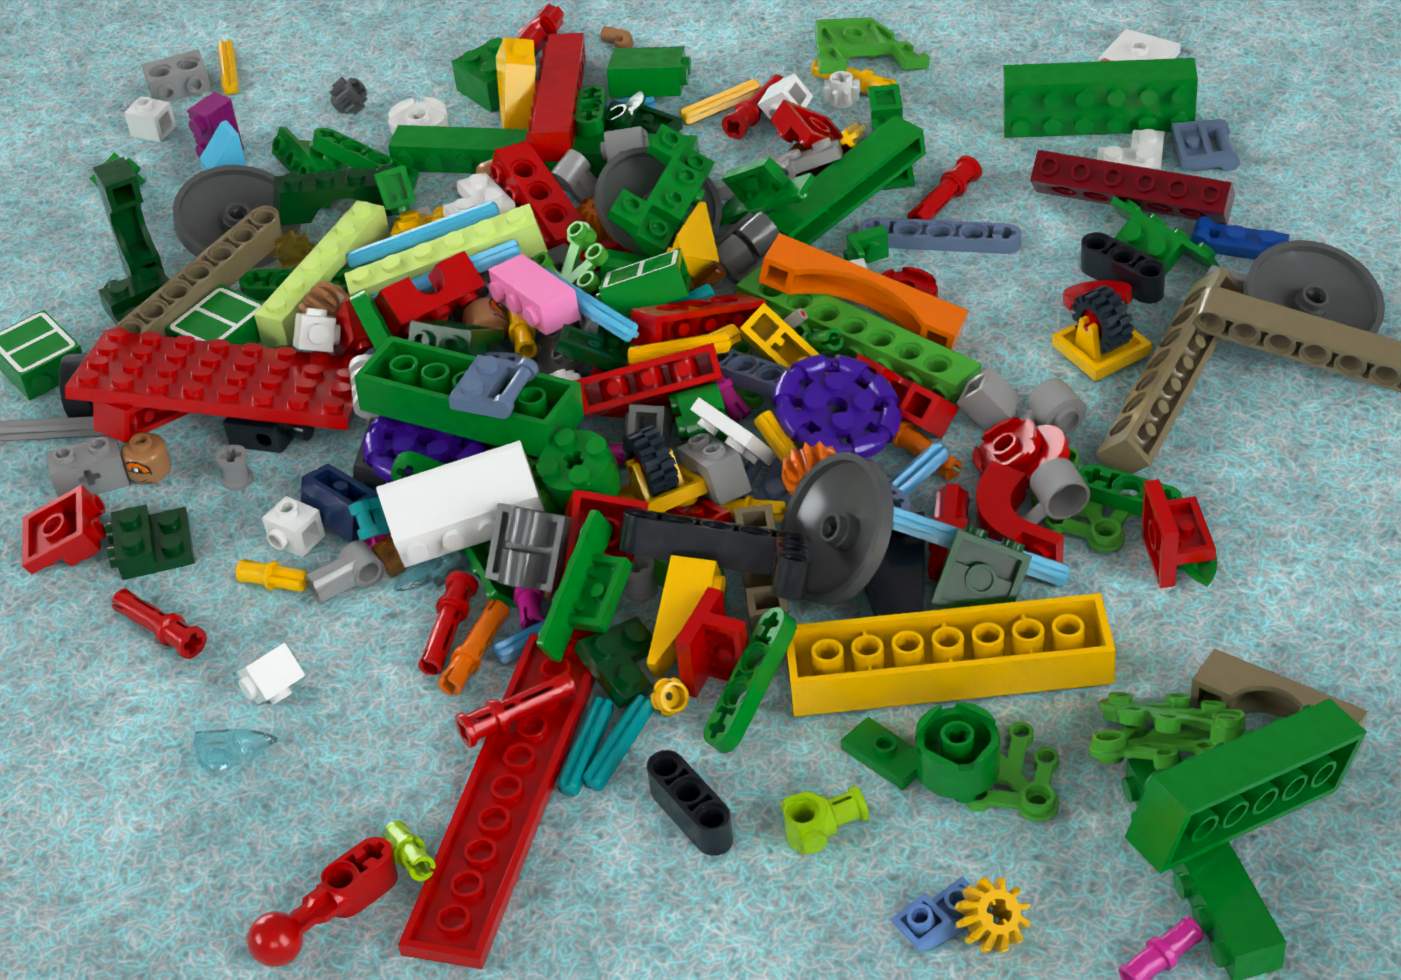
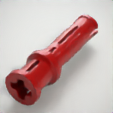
M778 74L772 75L749 100L739 102L735 107V112L727 114L722 119V128L730 138L738 140L743 138L747 133L748 127L755 126L760 121L763 111L757 104L769 86L780 81L783 78Z
M961 156L956 161V166L941 176L940 184L908 213L907 218L931 220L951 199L962 196L967 191V186L982 176V168L979 162L971 156Z
M453 571L447 575L445 580L446 591L444 595L438 598L436 604L437 619L430 633L424 653L418 663L419 669L425 674L437 675L438 673L440 675L442 673L445 659L457 632L458 625L468 617L470 612L468 604L470 598L476 595L479 584L474 576L464 571Z
M121 589L114 594L112 602L115 604H112V608L153 632L160 644L176 648L177 653L185 659H192L203 650L207 637L202 628L196 625L189 626L185 623L184 618L176 613L166 614L127 589Z
M564 671L558 676L502 701L498 699L487 700L482 708L466 715L462 712L455 715L458 732L468 748H472L477 745L478 740L495 732L499 734L507 732V729L510 728V723L540 711L569 696L576 695L574 682L570 675Z

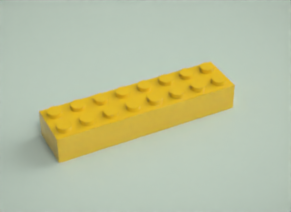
M1101 593L797 624L795 635L786 651L793 715L796 717L1114 684L1116 649Z

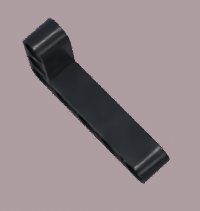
M626 509L623 511L618 549L624 553L670 560L671 555L717 561L719 568L770 575L771 593L776 597L788 600H803L806 598L812 563L811 539L806 535L642 509Z

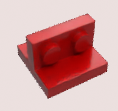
M1159 479L1144 481L1141 537L1159 587H1174L1176 584L1177 565L1215 560L1216 547L1196 496L1167 500Z
M711 587L706 589L675 640L680 681L686 686L689 696L697 698L709 676L729 681L748 643L746 622L733 617H726L723 591Z

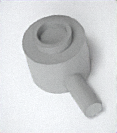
M1053 378L1042 382L1032 391L1027 401L1028 411L1018 417L1021 421L1028 418L1033 423L1038 422L1040 425H1054L1061 429L1064 434H1068L1076 430L1083 422L1086 415V405L1062 379Z
M1054 458L1044 462L1034 471L1030 479V488L1040 503L1021 518L1034 524H1038L1046 516L1058 520L1067 519L1078 514L1087 505L1090 499V489L1070 460Z

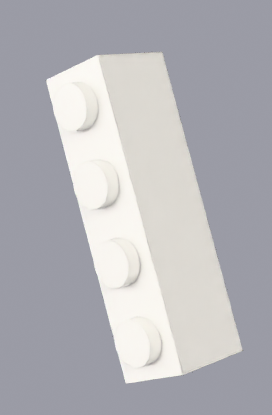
M520 440L376 487L394 545L405 568L491 540L498 503L545 512L539 488Z

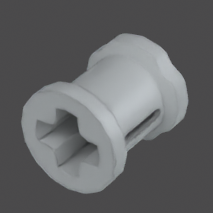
M228 445L216 453V463L222 468L224 474L222 483L225 488H228L230 491H239L253 483V472L247 468L246 461L248 455L243 446Z
M636 555L624 587L625 595L634 602H646L650 598L655 597L658 592V583L653 579L652 575L655 570V562L653 558Z

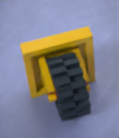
M1107 285L1099 286L1075 298L1072 310L1076 313L1072 314V317L1077 323L1052 334V346L1094 381H1098L1151 355L1152 343L1134 329V325L1129 323V321L1133 320L1132 315L1127 314L1126 309H1128L1126 303H1121V295L1119 293L1115 295V289L1112 287L1108 288Z
M648 426L622 439V449L626 453L624 458L630 483L620 487L617 497L649 502L648 511L665 513V511L676 506L684 507L691 505L697 501V497L708 493L705 480L702 477L677 464L672 449L669 448V445H665V438L663 435L660 436L659 430L655 429L654 426Z

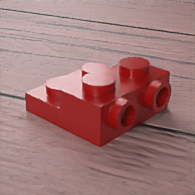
M784 99L770 119L778 129L777 134L783 140L789 143H793V141L800 142L808 149H812V144L819 140L830 138L832 142L843 137L841 131L828 116ZM848 144L841 146L843 150L842 156L852 149L849 148Z
M81 484L25 515L22 525V567L32 575L45 567L53 565L61 558L69 566H73L100 551V540L106 537L105 528L100 522V515L106 512L101 498L96 494L92 495Z

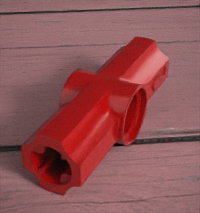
M550 3L543 6L528 24L519 29L516 38L533 40L536 56L541 51L542 45H546L548 35L557 34V30L562 26L563 11L559 6H553Z
M946 484L945 487L937 490L934 517L930 518L965 530L966 524H969V518H967L969 491L961 488L959 484ZM929 542V579L937 583L948 548Z

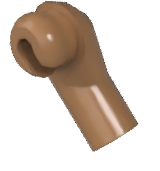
M604 26L601 30V40L614 43L615 48H632L634 45L632 36L627 30Z

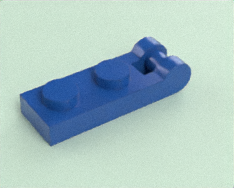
M1200 217L1196 221L1194 232L1191 235V242L1196 245L1203 242L1212 248L1216 254L1255 260L1263 251L1271 246L1289 241L1290 234L1279 233L1273 230L1265 231L1244 228L1239 225L1217 224L1210 217Z

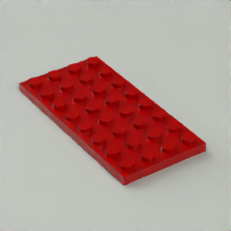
M112 328L103 332L65 385V399L348 430L355 414L349 363L358 355L337 356L323 351L301 352L296 351L292 347L274 349L265 348L257 343L238 345L229 344L228 341L222 339L202 341L195 340L194 337L186 335L175 338L161 336L157 332L139 334L130 333L122 328Z

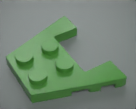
M871 17L816 20L815 39L820 74L846 71L848 63L846 60H850L852 57L864 56L876 59L880 55H892L903 70L928 68L930 57L925 53H921L919 56L913 52L914 46L907 41L898 42L895 40L894 32Z

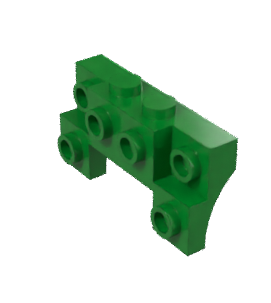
M661 124L646 151L666 166L649 198L645 201L623 189L607 216V219L615 222L629 233L641 251L651 257L663 254L666 251L678 228H682L692 212L689 210L691 205L696 207L699 201L702 200L706 190L702 189V186L715 163L687 147L690 138L664 124Z

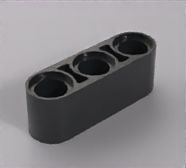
M1093 232L1082 238L1080 268L1083 273L1096 280H1116L1129 283L1132 286L1133 299L1142 303L1152 304L1163 299L1166 272L1164 263L1104 233Z
M661 750L650 756L647 761V773L650 793L653 799L702 853L710 856L726 853L733 844L731 815L727 805L677 752Z

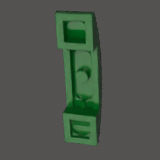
M899 84L868 87L872 132L894 115L903 119ZM912 165L883 187V190L915 187Z

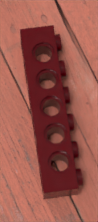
M1044 150L1037 151L1030 178L1035 191L1039 193L1111 205L1110 201L1113 197L1123 202L1129 199L1137 204L1142 211L1194 220L1200 217H1210L1215 223L1228 225L1235 198L1232 182Z

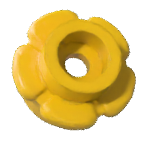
M664 677L654 684L651 704L654 709L660 710L663 716H672L675 713L681 712L687 706L689 693L686 686L679 679ZM667 693H670V694H671V697H670L669 700L666 699V694H667Z

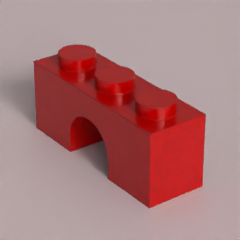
M465 251L437 263L428 275V279L435 289V294L429 295L420 292L409 277L380 290L374 301L393 336L396 337L402 333L409 336L410 321L442 320L451 314V309L459 305L462 309H465L468 304L479 299L478 294L486 284Z
M858 353L855 359L870 366L869 370L874 374L878 375L881 373L892 385L899 398L897 408L902 411L901 417L942 439L959 407L915 382L912 383ZM862 382L857 384L864 390L868 387Z

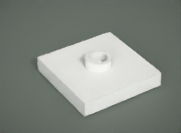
M1125 29L1103 52L1098 61L1103 58L1110 61L1174 59L1180 53L1181 44Z

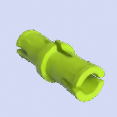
M392 821L387 824L384 829L388 833H383L382 836L391 843L394 859L398 865L402 867L404 865L409 875L416 881L429 879L434 873L430 868L435 869L436 865L435 861L426 853L425 843L418 835L413 836L408 826L402 821Z

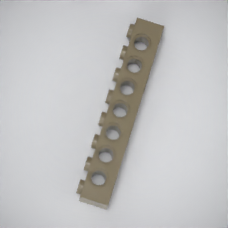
M1225 267L1195 282L1095 454L1106 467L1134 474L1150 466L1220 340L1219 337L1201 332L1194 324V317L1201 293L1204 289L1215 286L1243 294V287Z

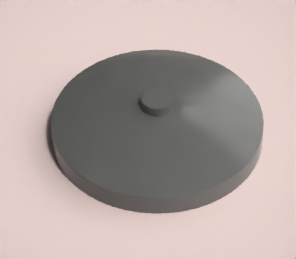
M638 147L623 151L607 162L596 182L594 205L602 226L617 243L635 254L649 256L641 251L629 233L615 222L607 219L612 206L623 189L647 201L666 169V166L661 161L646 152L648 147ZM707 177L702 186V189L706 190L701 202H706L713 235L715 236L721 221L722 205L715 185ZM691 205L689 210L693 212L695 207ZM678 228L667 249L673 247L676 236L681 228Z
M224 165L204 170L191 177L179 189L173 204V225L180 242L189 252L198 257L252 210L260 206L273 207L275 175L250 166ZM301 224L281 226L282 242L253 268L268 265L285 255L298 240Z
M1294 240L1271 246L1254 260L1244 282V295L1377 334L1384 319L1385 303L1383 294L1369 270L1348 253L1321 242Z
M848 452L836 453L824 458L803 477L788 503L781 530L800 533L811 539L812 563L806 598L804 600L830 606L851 599L868 584L884 558L893 527V496L885 473L875 462L868 458Z

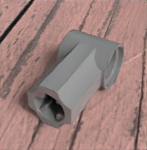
M569 149L553 168L551 174L564 191L569 192L580 205L583 204V199L594 198L597 179L589 171L591 164L581 153Z
M356 540L350 542L341 550L339 559L304 577L312 596L318 603H322L355 585L361 588H370L378 584L383 579L386 569L383 562L365 542Z

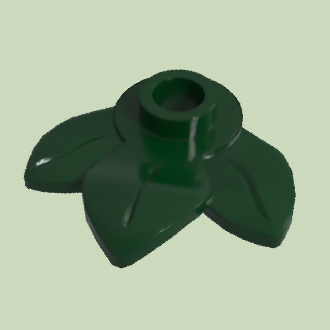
M639 91L626 103L612 101L605 114L604 129L613 131L630 128L635 118V113L645 103L644 94Z

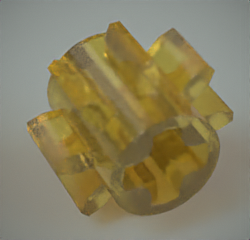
M291 229L284 233V237L274 241L278 247L273 257H276L282 264V269L291 265L295 269L312 251L314 244H311L305 232L295 236V232Z

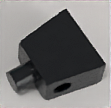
M227 417L223 421L229 445H241L249 450L282 453L294 438L309 441L315 429L312 426Z

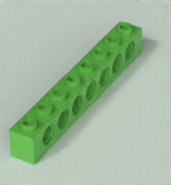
M762 265L736 284V293H743L766 300V305L782 320L798 308H802L808 318L793 329L798 335H802L811 329L825 331L836 328L840 330L842 334L833 337L834 339H844L842 347L836 351H825V353L856 358L859 353L912 383L915 382L936 393L959 407L957 402L967 381L981 373V363L833 296L808 293L789 295L758 282Z

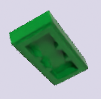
M870 717L863 720L841 739V749L901 790H904L917 778L916 748Z

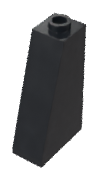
M924 511L916 512V514L925 516ZM892 530L884 558L874 576L864 587L874 616L924 611L926 541Z

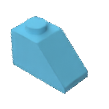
M227 120L222 121L199 158L203 171L224 165L247 166L239 134Z

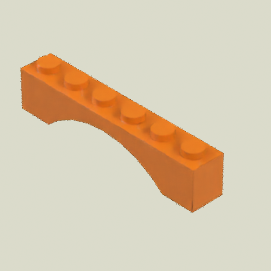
M781 233L778 234L764 257L758 281L789 295L804 293L825 294L863 304L879 312L897 326L950 350L954 349L969 310Z

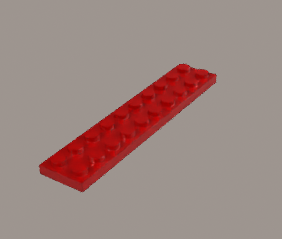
M530 633L502 700L558 676L564 671L572 678L576 688V695L569 696L540 711L510 723V728L503 734L495 732L486 736L435 856L436 867L435 869L430 868L434 873L429 879L425 880L398 943L402 956L483 969L596 680L573 651L579 640L570 639L561 662H555L537 646L539 634Z

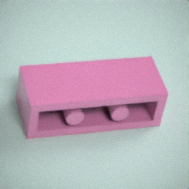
M524 254L488 269L491 281L488 287L492 298L496 302L502 303L513 314H517L529 326L535 327L543 334L549 335L561 329L564 324L570 325L581 319L575 289Z

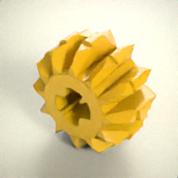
M987 877L979 879L976 887L971 885L966 887L962 892L966 900L959 901L955 905V909L965 915L964 918L956 921L955 927L960 929L967 927L970 931L965 937V943L971 944L979 939L980 952L983 953L991 951L993 946L998 953H1004L1009 950L1010 943L1014 945L1021 943L1023 935L1020 930L1029 928L1032 923L1021 915L1022 912L1030 908V903H1018L1016 899L1020 895L1021 888L1015 886L1007 891L1005 878H998L992 884ZM990 907L993 908L992 914L987 913V909ZM993 916L999 918V921L993 923Z

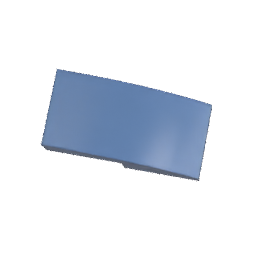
M962 876L932 899L924 893L891 918L892 923L918 952L942 944L968 929L967 927L963 929L955 927L956 921L965 917V915L955 909V905L959 901L966 900L962 892L971 884ZM991 908L987 909V913H992Z

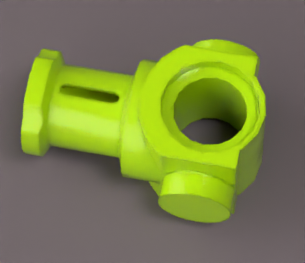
M855 785L848 787V792L826 799L824 795H817L809 791L792 794L782 799L783 801L780 806L784 814L787 843L792 848L799 850L801 855L806 853L813 854L822 850L826 846L829 837L837 834V827L857 819L862 822L869 820V811L865 798L859 787Z

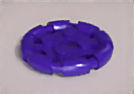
M824 354L801 359L791 365V371L783 372L774 387L772 401L777 406L774 411L777 421L784 433L792 441L797 440L803 445L806 442L809 446H814L821 441L825 447L833 446L837 453L848 452L869 458L883 451L885 443H891L897 435L902 413L897 408L899 398L889 381L881 373L876 375L871 372L868 364L848 356L836 355L835 358H825ZM799 382H801V383H802L803 385H805L807 388L805 389L803 386L800 385ZM862 382L868 387L864 390L857 384ZM838 406L842 408L844 412L835 413L832 412L828 407ZM873 409H883V411H873ZM838 438H847V443H840Z
M380 415L371 423L369 432L365 434L363 439V455L367 465L373 467V472L378 477L389 483L393 482L391 477L393 463L402 452H416L445 464L448 461L455 462L485 452L491 447V444ZM407 465L404 470L405 475L410 476L414 468Z

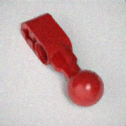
M370 837L361 841L322 871L321 882L316 885V889L303 897L302 905L290 914L281 911H271L259 916L252 923L247 936L248 949L253 958L268 967L287 965L298 956L303 945V934L314 925L327 923L335 916L339 918L355 916L389 891L398 880L391 843L382 837Z

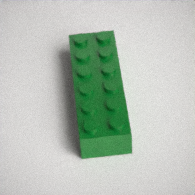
M1195 58L1003 65L1004 138L1133 133V130L1144 129L1171 132L1172 123L1195 121L1198 87Z
M390 336L354 376L361 411L499 447L520 440L525 454L540 457L546 445H550L557 431L563 428L575 430L584 418L581 383L540 372L536 374L532 381L525 384L514 401V409L508 418L500 419L450 409L448 397L476 357L395 336ZM511 379L506 381L499 394L503 393Z
M1329 698L1313 706L1308 704L1297 713L1286 718L1278 717L1269 725L1256 731L1250 729L1241 737L1226 744L1220 742L1210 751L1196 757L1190 755L1182 760L1180 764L1166 770L1158 769L1145 781V792L1140 803L1131 813L1132 821L1125 838L1161 874L1337 791L1367 731Z

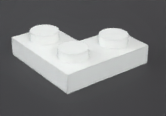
M1152 129L1133 130L1131 148H1120L1118 146L1098 147L1097 160L1161 170L1165 131H1155Z
M485 172L473 174L469 178L457 181L458 193L463 198L443 205V216L447 217L489 201H494L497 204L500 214L516 208L515 202Z
M698 397L691 407V410L701 417L697 423L714 436L718 431L728 436L725 443L754 465L759 459L770 466L777 457L775 452L754 434Z

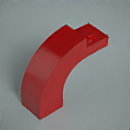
M993 461L982 474L976 489L977 527L989 532L987 538L1002 542L1003 537L1024 544L1025 551L1062 563L1064 535L1031 523L1016 513L1017 509L1026 500V473Z

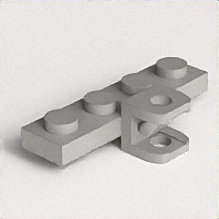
M826 138L813 143L812 149L800 152V149H794L773 160L789 179L797 177L796 174L841 159L843 150L839 139L831 142L830 138ZM722 180L719 181L717 191L721 200L735 196Z

